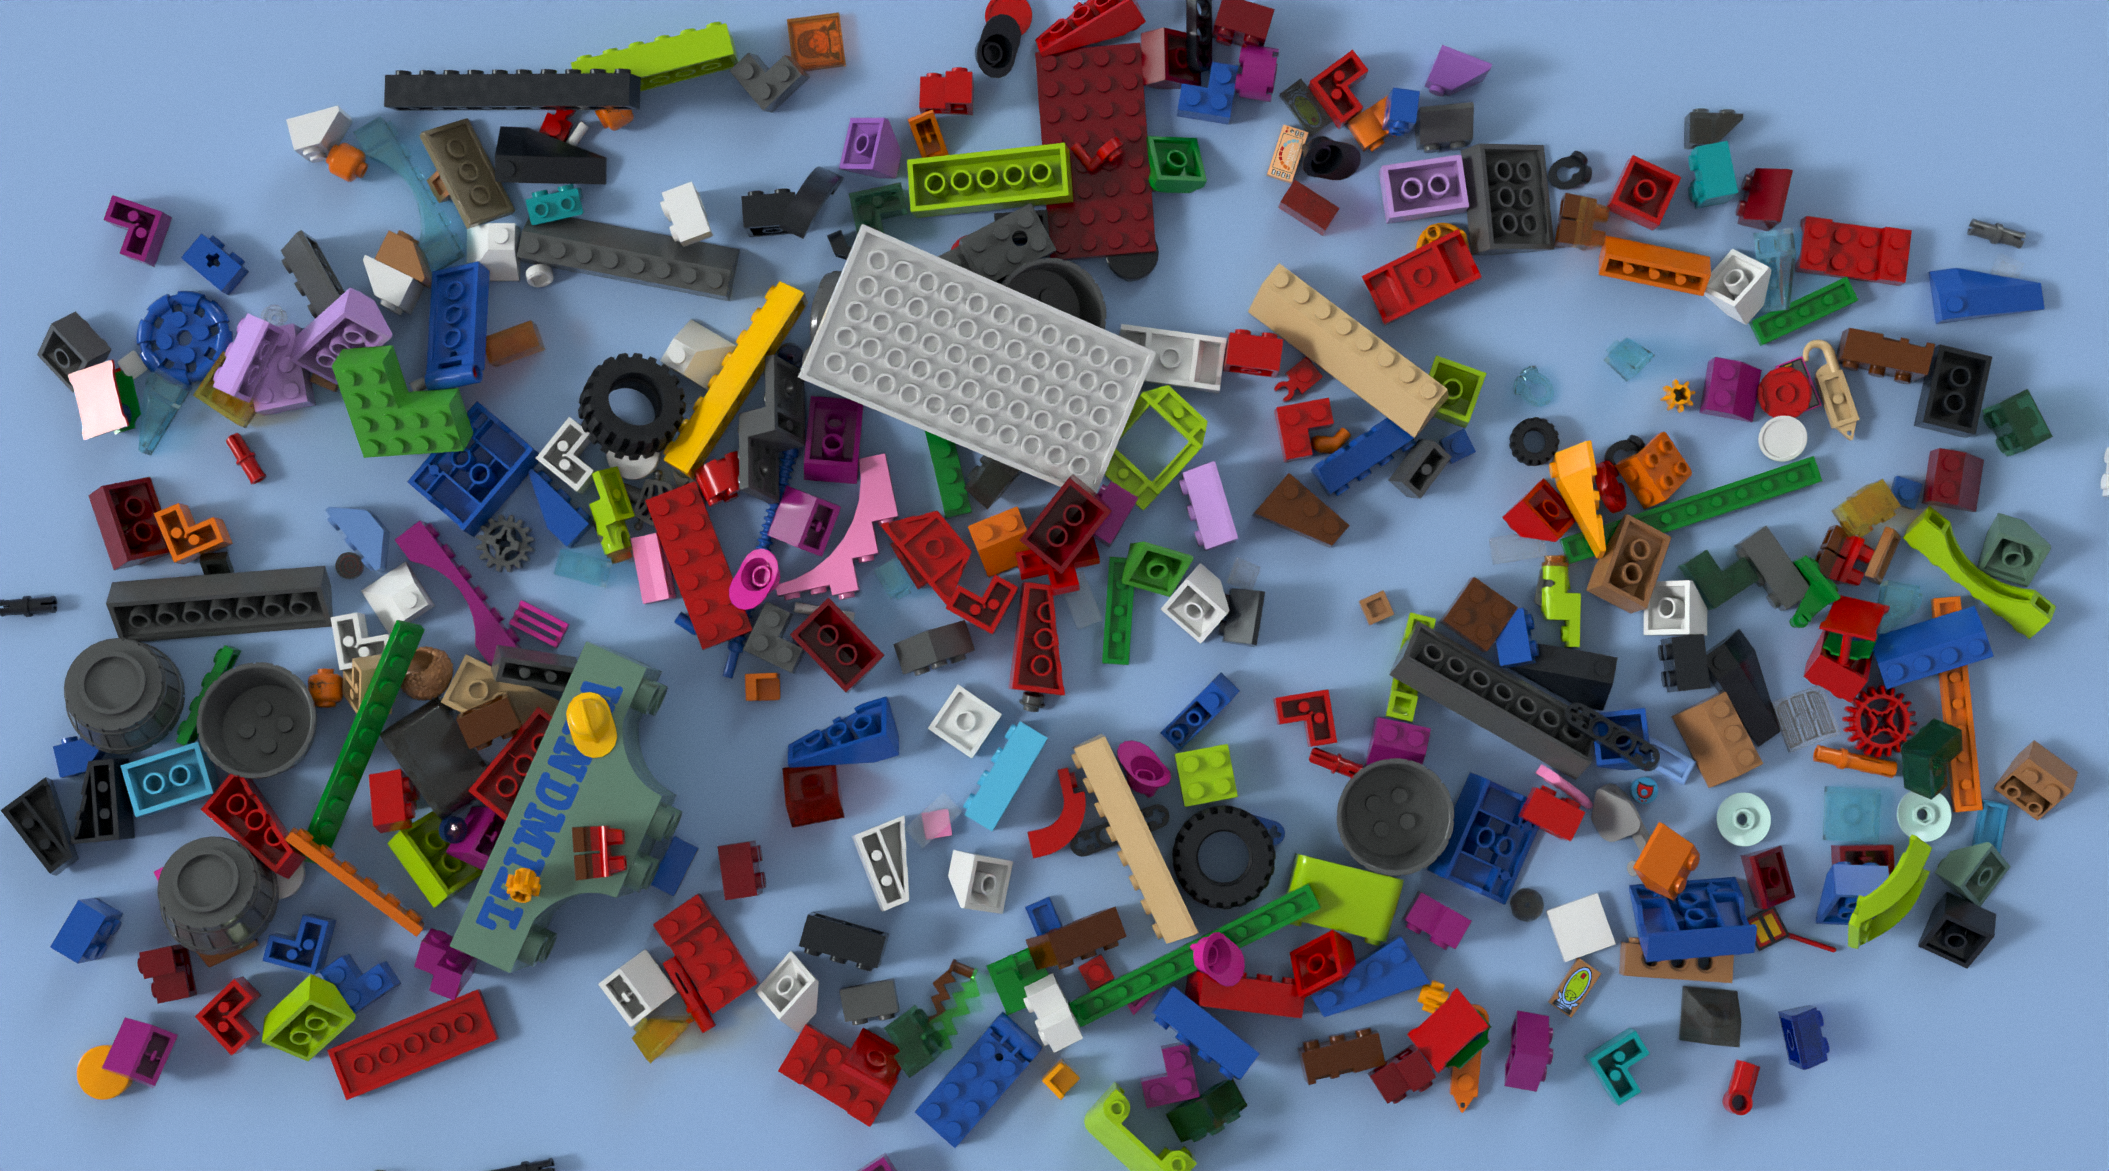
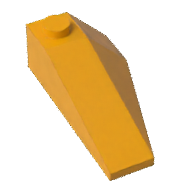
M1589 440L1555 453L1552 462L1549 463L1550 477L1555 478L1556 487L1597 559L1603 558L1606 552L1602 516L1600 514L1596 515V510H1599L1600 495L1599 491L1593 489L1594 475H1597L1592 442Z

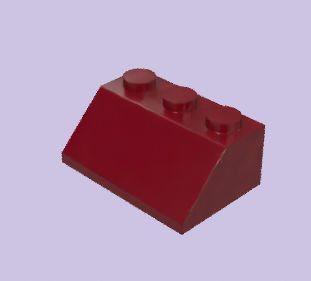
M1072 474L1019 541L1062 574L1112 510L1093 489Z
M150 477L103 485L88 495L113 570L137 566L170 554L154 513L161 511V507Z
M829 597L790 634L846 693H849L885 656Z

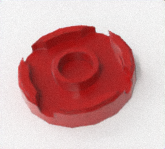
M1779 367L1769 371L1758 386L1757 399L1761 408L1773 418L1777 416L1796 418L1808 409L1812 400V387L1809 379L1801 371L1792 367Z
M1608 460L1597 463L1595 481L1604 505L1613 514L1623 511L1627 505V497L1624 485H1622V482L1618 483L1616 479L1619 476L1617 469Z

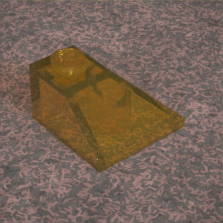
M654 1016L649 1020L643 1018L634 1027L637 1033L632 1037V1040L651 1064L695 1020L693 1016Z

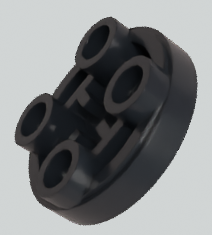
M1156 243V253L1106 256L1107 264L1116 276L1125 281L1143 279L1157 265L1158 245Z

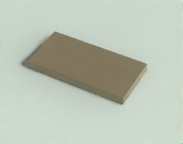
M468 118L423 131L419 135L467 229L512 215L515 212L501 182H495V170Z

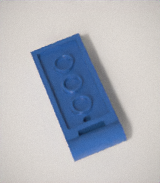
M479 261L432 271L427 369L424 377L428 390L453 389L481 383L483 379L482 371L485 370L490 270Z
M1002 1011L918 1106L915 1113L951 1146L956 1148L1043 1047ZM1001 1053L1003 1055V1058L998 1059L996 1057V1054Z

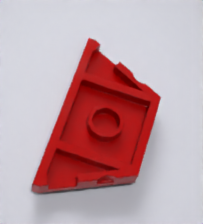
M938 511L883 523L881 527L947 605L956 590L972 551Z

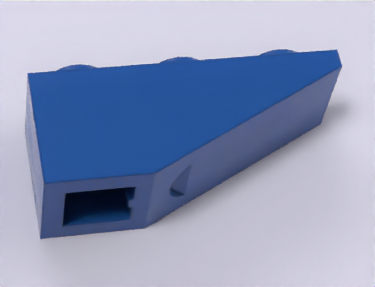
M531 468L528 474L547 528L566 547L572 548L593 527L588 521L591 516L580 506L577 509L569 503L572 498L562 488L557 491L550 484L553 479L542 469L537 472Z
M1221 672L1160 733L1180 751L1240 690Z

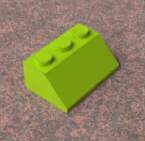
M440 807L413 822V828L400 830L387 843L434 908L456 895L483 873V870L446 854L451 843L443 841L439 835L440 823L446 818Z
M310 974L264 1017L262 1043L305 1061H310L355 1020L356 1015L333 983Z

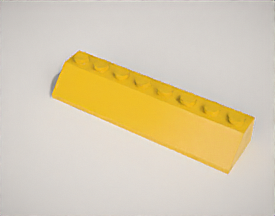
M779 281L777 286L772 285L765 295L766 303L762 309L758 307L750 319L753 323L747 331L744 329L736 340L738 346L733 353L728 352L723 359L721 365L724 367L719 375L714 374L707 385L709 390L704 398L700 396L692 408L695 412L690 419L686 418L678 429L680 435L676 441H671L665 448L663 454L666 456L663 460L691 479L695 478L694 471L703 466L763 374L765 357L776 354L807 306L808 300L802 291Z

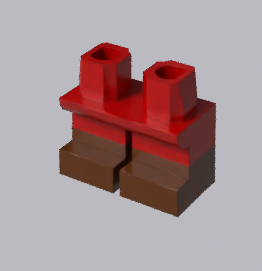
M1834 525L1829 527L1820 546L1822 550L1818 551L1815 561L1819 564L1820 572L1826 579L1828 578L1838 585L1845 583L1859 586L1864 573L1854 569L1853 565L1856 560L1868 564L1875 550L1864 544L1865 539L1846 532V529Z
M610 826L572 827L574 853L600 851V853L574 855L575 881L613 876V873L627 870L626 855L612 856L611 845L625 844L624 829L610 828Z

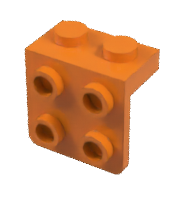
M1666 432L1657 434L1639 453L1620 460L1615 465L1644 509L1666 501L1692 475L1690 467Z

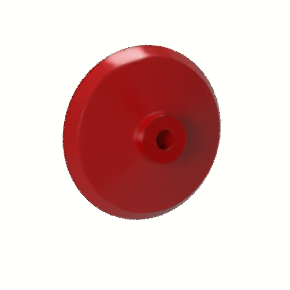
M991 0L986 7V22L999 14L1009 15L1020 26L1021 35L1031 25L1032 10L1026 0Z

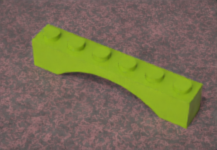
M1928 506L1909 524L1903 536V539L1907 541L1909 546L1920 551L1933 565L1945 571L1954 582L1960 583L1970 591L1974 598L1981 600L1990 607L1995 615L2002 617L2010 623L2018 633L2030 639L2052 620L2056 606L2036 590L2005 584L1978 569L1959 547L1953 534L1951 522L1931 506Z

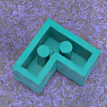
M1728 141L1695 147L1688 157L1690 170L1695 172L1696 177L1690 183L1691 186L1688 187L1690 202H1694L1695 209L1727 203L1738 194Z
M1628 1028L1584 1056L1608 1096L1616 1105L1620 1106L1642 1092L1627 1069L1650 1054L1636 1030Z

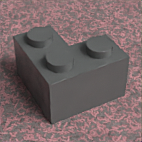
M748 53L729 70L760 108L771 113L810 78L794 57L784 55L769 69L758 55Z
M766 601L743 650L793 674L805 652L803 648L782 639L793 614Z
M965 620L930 629L893 644L903 675L914 672L915 676L930 672L929 666L932 667V670L948 665L947 660L954 664L965 660V654L975 651Z

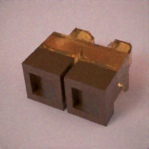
M1565 193L1561 198L1554 247H1572L1584 251L1588 247H1602L1605 242L1606 232L1592 230L1594 221L1606 223L1610 207L1597 204V199Z

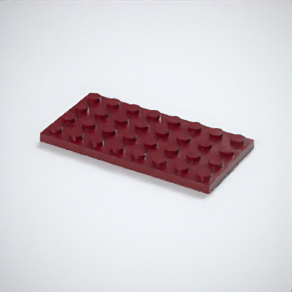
M1129 43L1075 48L1042 57L1040 52H1035L1042 145L1065 143L1070 151L1073 202L1046 205L1049 237L1056 248V252L1050 254V258L1068 261L1116 255L1156 253L1152 187L1148 182L1150 164L1146 142L1148 134L1141 44ZM1116 136L1124 144L1121 149L1123 154L1113 162L1109 160L1103 162L1092 172L1085 168L1071 150V147L1079 142L1089 156L1093 158L1106 142Z

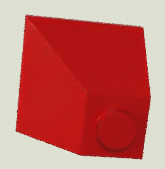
M1544 478L1502 517L1508 526L1520 537L1551 542L1558 541L1576 522L1564 499Z
M1331 930L1289 952L1298 998L1301 1000L1346 977L1356 965L1351 941L1335 930Z

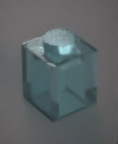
M897 557L874 569L890 599L896 597L898 601L911 593L910 588L914 585Z

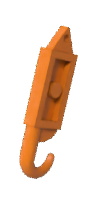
M1471 1004L1489 1023L1487 1011L1480 1005ZM1482 1049L1461 1069L1457 1067L1451 1068L1449 1094L1453 1095L1461 1113L1465 1111L1474 1097H1478Z

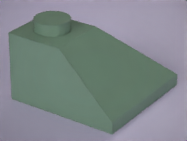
M1998 513L1987 531L1977 568L1987 575L2028 587L2051 550V545L2024 520Z
M1986 842L1950 851L1946 858L1939 862L1935 874L1944 884L1966 901L1981 907L2011 866L1991 843Z

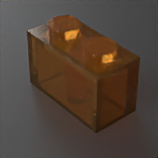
M531 320L486 336V355L489 363L494 367L545 350L538 327Z

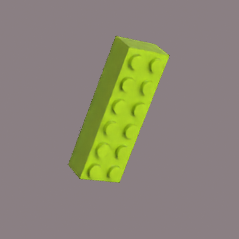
M713 22L707 24L705 29L697 31L694 28L685 29L680 32V35L673 37L661 35L654 38L653 42L645 44L642 41L634 42L628 45L629 48L622 50L610 48L604 50L602 55L594 57L592 55H583L578 57L577 61L570 63L572 69L581 70L582 73H590V69H604L606 73H615V69H630L631 74L641 77V92L733 68L739 61L733 37L727 24Z
M1065 143L907 159L910 211L916 218L1019 208L1030 203L1032 206L1073 202L1070 151Z

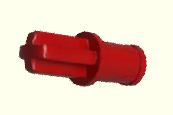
M239 433L229 436L226 443L237 459L236 464L242 467L251 485L265 479L266 474H264L256 461L255 452L250 451Z
M1316 747L1311 750L1309 755L1311 763L1331 770L1332 774L1337 772L1352 778L1363 768V764L1341 757L1340 753L1335 755Z

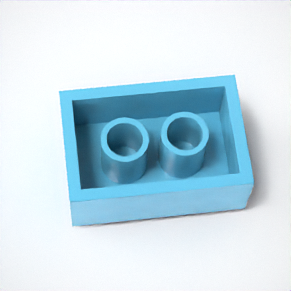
M200 741L121 765L135 817L153 815L210 797L220 787V782L214 762L207 756L208 753L204 751Z

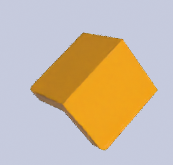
M1062 1059L1042 1077L1043 1083L1060 1100L1080 1080V1077Z

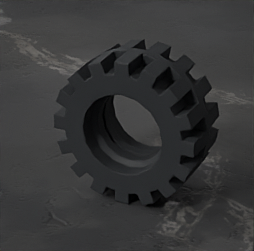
M1539 417L1528 418L1520 422L1512 430L1509 438V447L1512 450L1513 457H1516L1518 462L1524 463L1527 466H1539L1554 457L1555 453H1557L1560 439H1558V431H1555V426L1552 423L1550 424L1547 422L1548 420L1540 419ZM1537 431L1544 436L1545 446L1543 450L1538 453H1532L1525 448L1523 438L1527 432Z

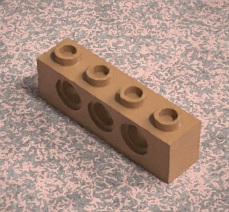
M1629 937V942H1621L1619 974L1635 977L1732 983L1734 955L1708 957L1709 964L1703 969L1698 966V958L1682 959L1681 964L1677 967L1671 964V960L1654 961L1652 964L1646 965L1639 938Z

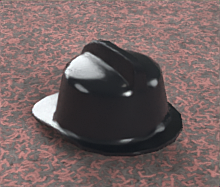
M999 14L989 19L975 47V59L979 68L991 78L1006 76L1011 71L1021 40L1020 26L1011 16Z
M1319 136L1312 139L1308 144L1302 145L1304 157L1302 165L1304 172L1308 176L1329 180H1342L1350 177L1360 166V152L1351 144L1334 141L1326 136Z

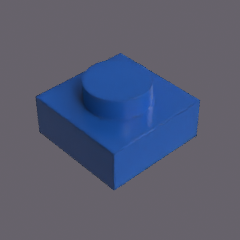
M1464 428L1439 440L1442 448L1452 456L1449 460L1450 464L1476 452Z
M1896 476L1894 477L1887 502L1915 510L1923 484Z

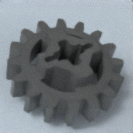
M499 515L498 522L492 518L488 519L490 526H481V529L485 532L484 535L476 536L477 539L482 541V544L476 546V549L484 552L480 555V560L488 559L486 566L489 568L496 564V571L502 572L505 567L507 572L511 573L513 572L514 565L518 569H522L521 561L530 562L531 560L527 553L535 552L534 548L529 547V544L535 541V538L528 537L532 529L530 527L523 529L525 521L520 519L515 523V516L510 515L507 521L504 515ZM502 527L501 532L494 536L492 535L496 529ZM515 529L520 533L523 543L519 542L516 538ZM507 539L511 542V545L504 548L500 543ZM489 545H492L495 549V557L491 554ZM520 552L517 557L508 561L512 554Z

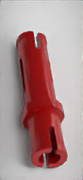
M674 956L662 963L687 1006L686 1012L688 1014L691 1013L701 1032L705 1033L715 1027L716 1024L704 1005L705 1002L700 998L677 957Z

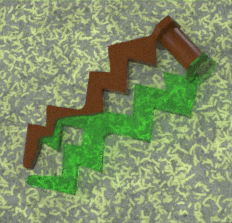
M953 959L950 968L932 983L939 992V994L931 996L937 1014L922 1018L921 1020L926 1028L918 1030L926 1048H929L928 1035H937L933 1023L942 1021L945 1028L938 1030L943 1044L932 1048L931 1053L953 1048L948 1036L958 1035V1032L952 1022V1018L970 1014L965 999L980 996L975 978L978 969L957 962L956 959ZM952 971L970 978V981L960 983L964 988L963 991L952 993L958 1007L946 1010L941 1001L951 999L944 984L956 982Z

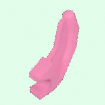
M1542 764L1540 765L1536 774L1544 778V781L1556 789H1561L1586 809L1593 807L1592 801L1579 789Z

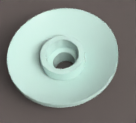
M1918 788L1908 792L1901 799L1897 808V820L1901 830L1908 837L1912 834L1924 842L1940 838L1947 831L1951 823V808L1948 801L1941 793L1930 788ZM1921 809L1925 812V817L1922 820L1917 816L1918 811Z
M1736 793L1727 797L1721 803L1717 812V826L1721 835L1728 842L1737 846L1757 844L1767 835L1771 825V815L1767 805L1761 798L1751 793ZM1740 814H1743L1746 818L1744 824H1739L1737 821V817Z

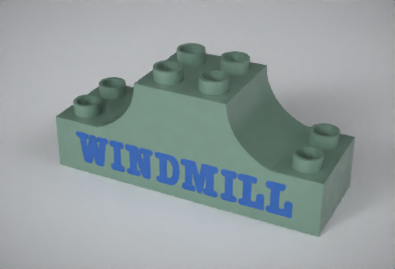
M586 641L450 947L509 973L527 966L535 967L538 961L545 963L553 949L557 933L548 930L547 927L553 914L567 901L582 893H601L618 898L631 894L634 891L640 892L642 888L648 890L660 865V860L650 856L656 840L660 842L664 839L670 840L682 816L681 810L672 807L676 794L663 787L651 774L644 761L639 743V722L642 715L649 713L655 716L662 705L668 686L657 682L662 671L606 646ZM592 692L599 694L610 707L617 731V740L611 752L603 757L591 758L585 756L577 749L573 742L567 723L566 711L572 699L581 693ZM610 826V828L624 829L625 844L611 845L612 856L626 855L627 870L613 873V876L575 881L574 855L600 853V851L574 853L572 827ZM520 868L531 869L536 873V877H540L539 884L541 888L539 896L532 895L531 901L526 903L516 902L510 897V894L506 893L507 887L505 885L508 874L515 875V871Z

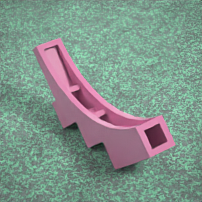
M885 453L859 459L861 476L859 502L854 519L840 544L829 557L813 570L796 579L778 584L776 587L777 596H784L785 601L801 598L800 593L810 591L811 595H817L827 592L826 587H830L832 596H839V600L854 598V592L860 591L854 560L858 559L859 563L874 561V556L880 555L874 523H878L879 527H881L883 523L889 522L890 524L894 519L899 518Z

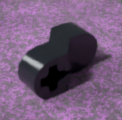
M839 230L827 235L835 256L847 260L852 247L847 245L842 231Z

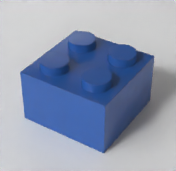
M96 897L78 900L50 948L77 964L93 961L97 958L100 959L107 950L108 945L106 942L110 935L113 936L119 930L122 924L119 920L124 913Z

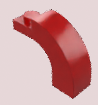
M1068 767L1057 770L1064 797V807L1060 817L1050 826L1027 832L1033 858L1046 856L1063 848L1074 838L1082 824L1086 807L1084 791L1073 792V788L1078 786L1075 773H1069Z

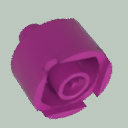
M1247 45V48L1241 47L1239 63L1243 70L1242 74H1237L1235 82V93L1239 94V98L1266 102L1272 101V95L1268 93H1273L1279 49Z

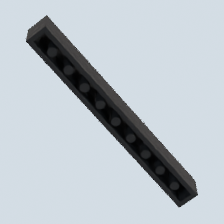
M525 69L516 70V74H508L506 70H492V74H484V71L467 70V74H460L456 70H443V74H436L435 71L420 70L419 75H412L411 71L396 70L395 75H385L384 107L396 111L640 110L641 77L631 74L630 69H615V73H606L604 69H590V73H582L578 69H565V74H557V71L552 69H541V74H532L531 70Z

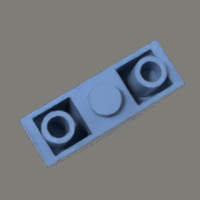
M328 507L325 510L330 516L327 520L337 531L341 529L347 536L344 540L353 551L359 550L364 556L361 561L371 572L375 570L376 572L383 573L387 567L390 537L388 529L371 511Z

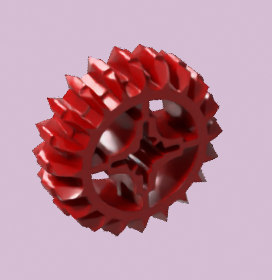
M1879 685L1877 690L1874 686L1867 687V693L1861 690L1858 693L1859 699L1856 697L1851 703L1854 707L1845 706L1844 710L1850 713V717H1842V721L1849 722L1850 726L1844 727L1843 731L1852 732V735L1847 740L1849 742L1857 740L1854 747L1856 750H1861L1864 747V755H1870L1873 752L1876 758H1880L1882 753L1886 757L1892 756V750L1896 753L1902 751L1900 744L1904 746L1910 744L1906 736L1914 737L1915 733L1909 730V727L1917 726V722L1910 721V716L1916 715L1915 711L1907 710L1912 704L1911 701L1902 703L1905 694L1898 693L1895 696V688L1893 687L1886 691L1884 685ZM1876 699L1889 703L1879 711L1867 706V704ZM1895 713L1898 715V728L1893 723ZM1861 715L1867 722L1863 731L1860 724ZM1876 717H1883L1881 719L1883 726H1877L1878 720ZM1880 732L1892 737L1889 741L1882 744L1870 740Z

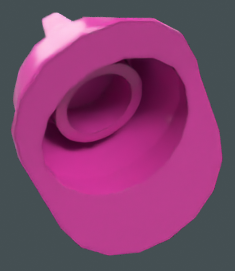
M757 549L746 556L729 588V597L732 604L737 608L743 610L753 609L763 602L768 593L776 589L780 581V570L775 555L769 550Z
M1132 740L1125 741L1119 745L1117 758L1127 771V783L1131 789L1151 798L1160 787L1170 782V771L1148 746Z
M1215 932L1208 937L1201 938L1197 943L1191 944L1190 949L1194 951V964L1198 970L1208 974L1219 984L1226 987L1234 986L1240 981L1245 968L1244 956L1239 947L1224 934Z

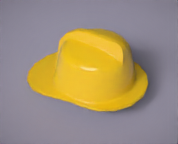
M592 692L581 693L574 697L568 705L566 716L575 746L585 756L591 758L605 756L611 752L617 740V731L609 705L603 697Z

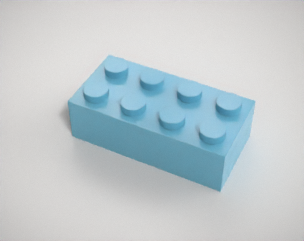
M1019 722L1017 726L1015 724L1011 725L1005 735V738L1008 739L1004 749L998 747L991 759L995 763L990 772L987 770L983 772L977 782L981 786L976 795L971 793L963 808L967 809L964 814L965 816L990 831L995 829L1048 740L1047 737L1022 722Z

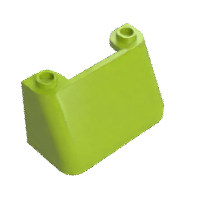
M1295 853L1286 894L1309 883L1321 908L1290 923L1291 925L1301 927L1302 922L1342 931L1365 937V943L1380 946L1381 941H1387L1401 895L1403 879Z
M1116 1082L1087 1111L1084 1118L1085 1128L1130 1171H1191L1197 1164L1194 1154L1185 1146L1180 1150H1169L1167 1147H1164L1156 1156L1121 1124L1130 1113V1103L1123 1095L1125 1090Z

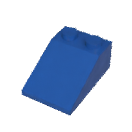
M1846 861L1833 864L1826 874L1816 915V924L1848 925L1851 915L1857 906L1858 896L1865 897L1876 890L1889 877L1888 866H1879L1877 863L1852 865Z

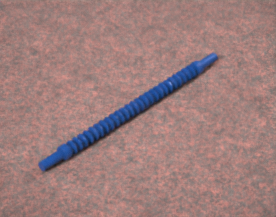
M798 448L782 451L784 458H780L782 465H779V503L786 485L790 486L788 479H792L790 472H794L792 465L796 464L794 458H797L800 450ZM779 503L768 504L770 508L766 509L768 515L764 516L766 523L761 525L764 527V530L759 532L762 537L757 539L760 544L755 546L756 549H765L771 552L769 546L773 545L771 541L773 537L767 534ZM755 608L746 610L748 618H753L751 611H755ZM744 635L728 642L727 649L729 654L722 676L733 679L739 654L744 651L745 645L742 644L743 640H747Z

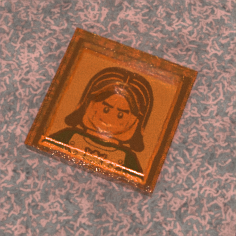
M839 12L787 19L791 57H794L804 71L846 66Z

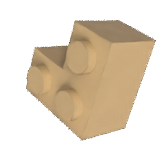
M382 654L352 658V669L343 670V695L356 713L359 710Z

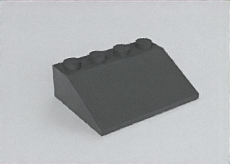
M1477 144L1461 150L1469 202L1467 218L1471 255H1502L1554 250L1544 145Z

